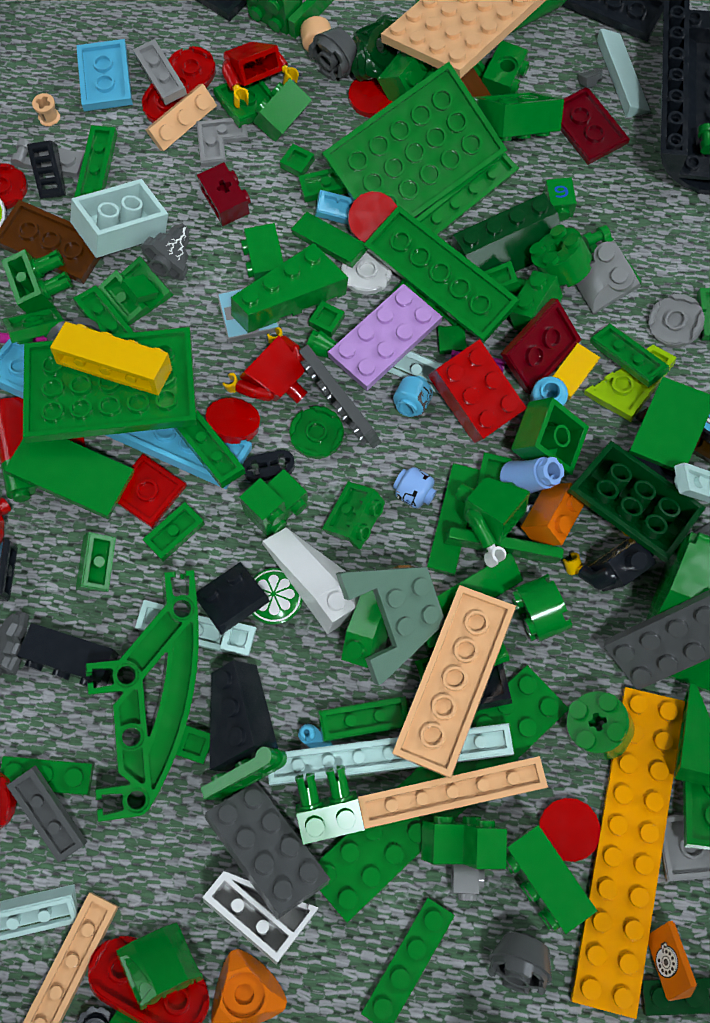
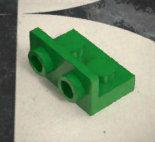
M348 481L322 529L327 534L347 540L355 548L361 549L364 542L370 537L371 529L377 518L382 514L385 501L375 489Z

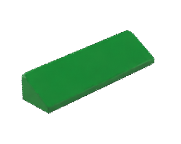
M506 554V558L498 562V565L495 567L486 566L438 595L437 598L444 619L446 620L459 585L496 598L521 583L523 578L512 554ZM442 627L435 633L441 632Z

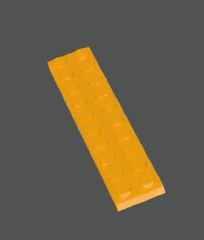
M625 687L621 702L633 720L634 736L626 751L622 755L611 759L600 824V839L596 848L588 898L597 909V912L583 923L570 1001L637 1019L685 701Z

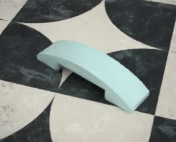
M143 600L135 628L144 631L164 605ZM173 609L178 617H186L188 614L187 612ZM198 615L199 647L249 657L256 627L238 623L221 635L210 618Z

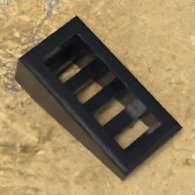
M51 140L27 144L40 199L66 196L58 145ZM48 151L49 155L45 156L39 155V153ZM51 162L52 166L41 167V163ZM54 173L55 177L43 178V174ZM47 184H57V188L45 189Z

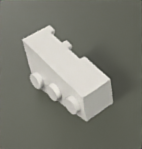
M225 871L222 872L202 897L205 904L276 965L318 910V907L302 902L277 920L250 881Z

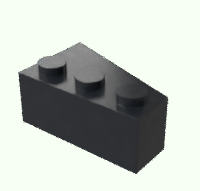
M232 660L211 673L209 770L229 772L235 769L236 763L244 759L255 758L256 752L260 747L278 749L257 665Z

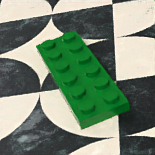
M399 205L364 243L366 250L477 339H480L482 343H485L520 303L519 298Z

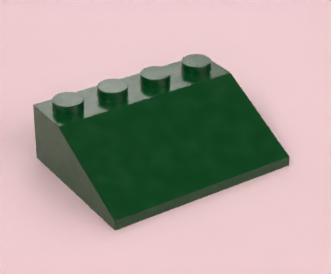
M613 441L606 445L568 490L571 495L665 563L706 509L704 505L694 498L679 494L674 484Z

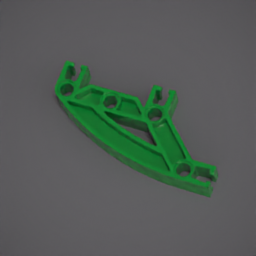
M194 570L185 571L183 574H180V580L186 579V595L180 596L173 595L171 579L176 578V572H165L162 575L164 607L119 660L87 663L85 665L86 676H92V670H111L112 685L94 688L93 682L87 683V695L121 692L119 698L112 705L116 768L117 772L128 780V783L95 788V800H101L102 795L121 794L122 803L120 809L103 812V808L97 809L98 822L145 814L157 797L177 754L191 708L198 663L199 623ZM182 602L188 607L186 617L176 616L173 610L175 603ZM165 654L158 704L147 736L143 679ZM128 667L133 671L134 679L130 684H123L118 680L117 673L120 668ZM128 728L136 729L139 734L137 743L132 746L125 745L122 740V734ZM133 791H141L144 795L143 803L136 808L130 807L127 803L129 794Z

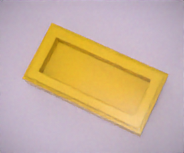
M577 343L552 376L564 382L568 390V400L572 398L600 360L598 355Z

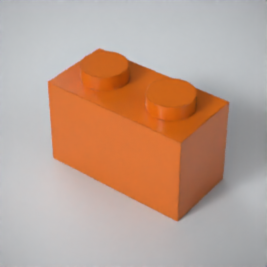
M572 483L557 484L541 491L521 526L532 542L552 546L563 545L585 505L568 492L573 485Z

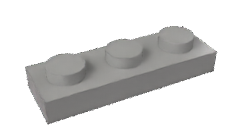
M155 39L133 49L137 60L165 105L187 95L185 86Z

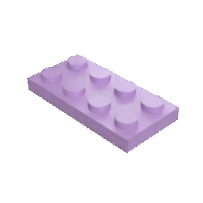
M402 284L330 349L328 357L368 391L442 322V316L405 284Z

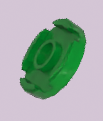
M313 406L310 409L297 413L291 422L289 433L291 443L298 453L307 458L321 459L332 455L341 446L344 428L339 416L327 407Z

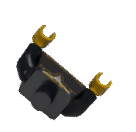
M631 537L589 566H582L580 556L575 552L570 554L572 561L563 559L566 572L569 575L578 574L579 578L603 592L627 585L656 564L653 558L654 554Z

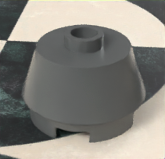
M335 27L315 35L308 51L310 58L315 57L321 68L319 71L325 77L334 81L336 78L341 79L349 75L357 54V46L347 32Z
M506 933L488 957L490 961L489 976L495 977L497 974L504 978L502 985L511 990L529 994V990L532 988L538 989L537 992L543 995L546 992L547 984L552 981L550 950L532 935L526 933Z

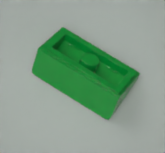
M88 532L83 536L76 590L109 592L116 537Z

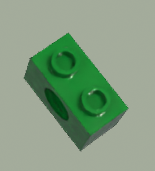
M505 41L499 43L482 77V82L491 95L517 93L521 82L518 79L520 76L525 77L530 62L526 61L527 49Z

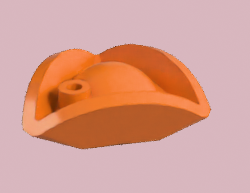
M232 950L228 954L219 975L214 994L211 1023L264 1022L285 1010L287 1004L286 996L276 978L259 960L243 950Z

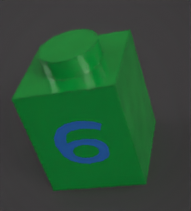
M572 177L547 179L543 193L546 194L558 212L559 220L565 221L569 217H573L577 202Z

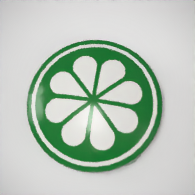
M280 568L266 569L253 577L270 600L269 603L252 614L256 619L264 624H281L287 622L298 613L302 607L303 600Z

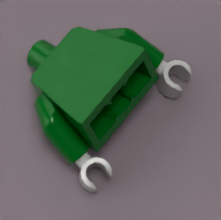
M484 478L476 489L462 483L455 495L457 500L465 503L463 519L476 534L483 549L487 548L488 552L484 555V561L491 568L506 558L505 549L500 546L496 547L495 543L500 544L518 521L523 524L533 506L532 504L528 506L530 491L517 487L513 482H501L492 478Z

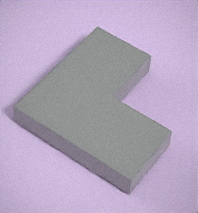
M232 118L196 121L201 167L215 166L223 162L226 164L224 143L249 140L247 124L238 128Z

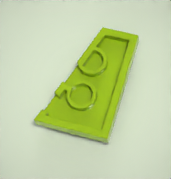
M655 345L647 348L649 352L669 365L670 371L677 357ZM621 368L615 373L611 372L605 376L604 380L597 385L587 388L584 394L631 422L658 387L662 378L648 388Z

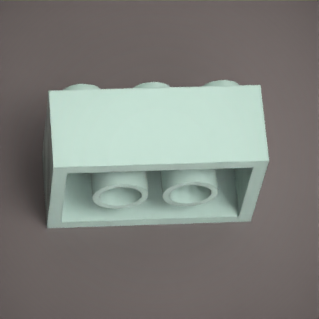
M142 179L71 199L70 222L96 258L143 244L149 236L155 238L160 232L166 233L168 213Z

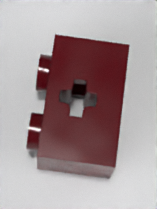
M224 162L197 174L199 187L222 226L250 214L248 206L251 203L250 197L245 189H240L234 170L229 171Z

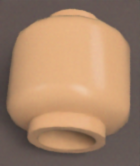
M312 16L302 23L300 29L301 40L307 52H309V45L313 42L315 35L331 29L330 22L326 18Z

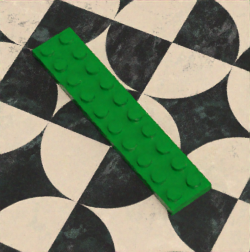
M527 665L508 683L512 704L479 710L471 725V728L509 723L514 755L457 762L453 775L515 762L569 708ZM418 767L397 788L440 779L445 776L426 768ZM468 806L368 829L364 828L363 831L347 834L318 861L330 878L328 885L323 887L320 892L348 923L421 852L422 821H434V815L453 816L454 821Z

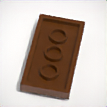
M18 200L0 227V248L14 254L25 249L36 259L57 249L65 265L52 271L59 274L66 271L70 279L82 284L85 283L101 258L94 256L70 221L21 200Z

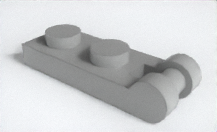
M18 140L16 144L17 152L12 155L10 160L13 166L32 169L30 158H26L28 153L27 144L31 143L28 140ZM58 148L62 174L79 178L84 153ZM48 151L39 153V155L45 156L49 155ZM51 162L41 163V167L52 166Z

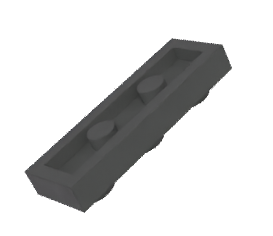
M36 765L6 785L58 863L87 843V840Z

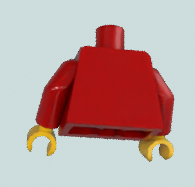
M248 42L225 51L223 54L222 74L230 90L234 91V106L236 108H240V99L244 100L247 105L249 103L248 90L242 88L241 85L246 86L281 71L284 73L283 84L289 78L293 79L296 83L298 81V70L288 67V62L279 52L278 45Z
M276 327L275 333L278 336L272 337L267 334L270 345L239 376L242 380H238L234 373H229L228 377L233 380V383L225 384L223 382L224 388L230 393L238 392L247 397L267 402L271 400L276 402L286 393L297 404L308 393L297 382L305 372L304 367L300 363L303 361V357L299 352L301 350L300 346L287 336H283L282 329Z

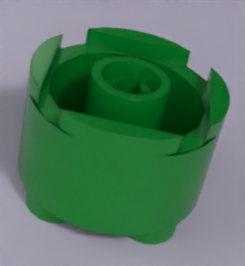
M562 224L553 227L549 234L544 236L539 242L534 243L529 250L531 260L537 271L557 276L560 286L565 284L567 287L576 285L589 274L592 268L590 263L591 260L593 261V256L580 232L574 228H565Z
M549 574L520 585L512 592V602L516 606L518 615L525 614L526 619L524 621L526 625H524L530 641L537 639L538 642H541L572 628L571 619L565 620L562 614L568 610L554 581L549 582Z
M596 691L586 693L570 704L567 715V729L572 740L583 752L599 760H609L622 755L626 751L634 736V723L629 712L618 698L611 693ZM604 721L602 725L603 730L598 731L596 729L598 722Z

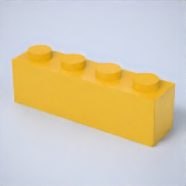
M65 321L50 346L54 359L59 365L159 396L172 371L169 354L162 349L140 345L134 340H124L108 332H98L82 324L76 325Z

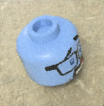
M411 467L408 470L403 469L393 485V488L396 489V497L415 509L420 508L424 503L429 505L437 492L433 489L434 478L416 467Z

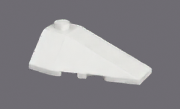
M284 528L262 541L264 547L327 634L351 620L360 596L351 600L344 599L336 576L338 572H346L344 569L288 528Z

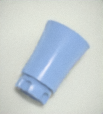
M555 457L509 461L502 467L500 481L513 482L517 487L526 489L531 494L560 484L561 478L564 476V468Z

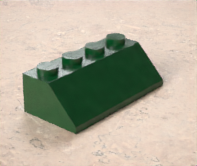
M543 193L453 234L451 246L483 271L511 261L515 272L533 264L531 253L529 252L530 247L549 234L553 227L560 225L558 212L546 194Z

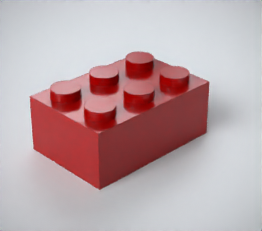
M480 339L428 375L474 443L483 440L527 408Z

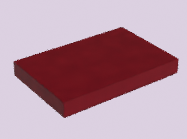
M585 87L564 98L561 132L587 165L629 143L630 138L589 88Z
M551 298L500 354L522 389L531 395L536 382L544 377H548L582 339L559 300Z

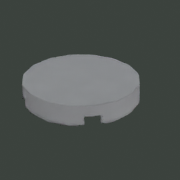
M673 294L668 296V298L660 300L655 304L649 316L650 330L655 339L666 347L674 348L689 345L696 340L703 330L705 321L702 307L694 298L685 294Z

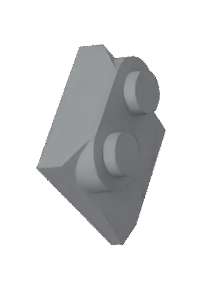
M614 240L603 242L597 246L594 253H592L593 261L591 260L590 263L592 268L589 274L576 284L593 314L641 287L633 269Z

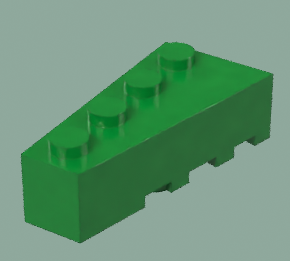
M313 243L231 297V316L247 333L279 322L280 318L292 314V316L302 313V310L314 305L318 307L321 301L326 302L329 299L340 298L346 295L349 277Z

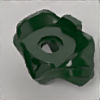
M383 15L374 23L364 26L355 32L352 39L356 44L357 54L352 63L351 71L358 81L377 79L400 52L384 43V47L377 50L376 47L377 39H381V33L398 19L397 17Z

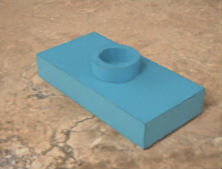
M320 190L315 216L348 225V212L354 201L351 197Z

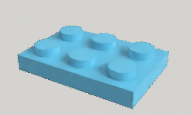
M125 39L76 45L83 110L91 111L133 105Z

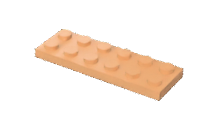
M459 585L392 752L394 756L451 779L516 610L515 605Z

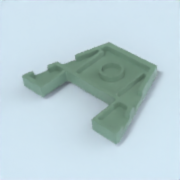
M407 567L336 573L344 599L351 600L371 590L375 594L392 644L390 647L365 658L373 683L380 685L444 625L445 619L428 568Z

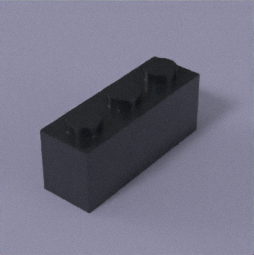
M31 623L17 656L26 661L25 667L39 672L45 667L53 670L52 675L69 681L70 676L81 679L80 685L87 687V683L93 682V687L97 688L98 685L107 686L112 673L111 670H92V676H86L85 665L87 663L116 661L119 654L112 648Z

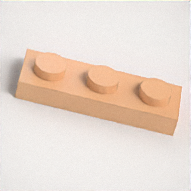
M199 84L145 130L161 151H165L193 127L196 121H200L213 110L217 104L204 84Z

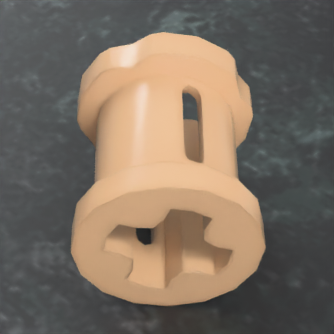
M47 93L35 96L32 106L39 114L38 119L40 123L44 126L57 124L60 120V114L55 109L54 98Z

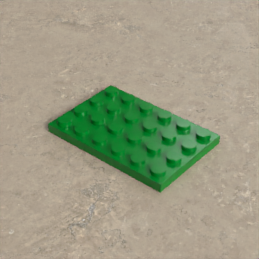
M447 62L322 152V156L353 201L361 194L367 192H382L391 197L397 207L398 205L401 206L413 217H416L505 153L507 148L450 62Z
M190 327L113 335L124 340H134L140 345L150 348H160L169 354L172 371L159 396L57 364L50 349L53 341L24 343L23 439L25 443L197 426Z

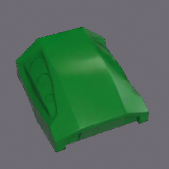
M177 922L157 929L116 950L140 1010L147 1008V1005L155 1004L161 997L165 998L166 995L176 990L179 991L180 989L187 988L190 984L194 983V979L196 983L203 979V975L191 955Z

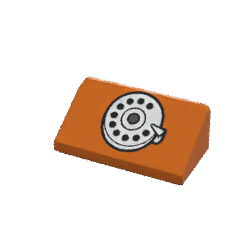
M668 921L649 934L648 946L666 999L674 1001L691 997L697 983L675 922Z

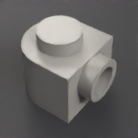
M451 864L450 894H458L459 901H477L479 888H484L485 884L484 869H475L463 864Z

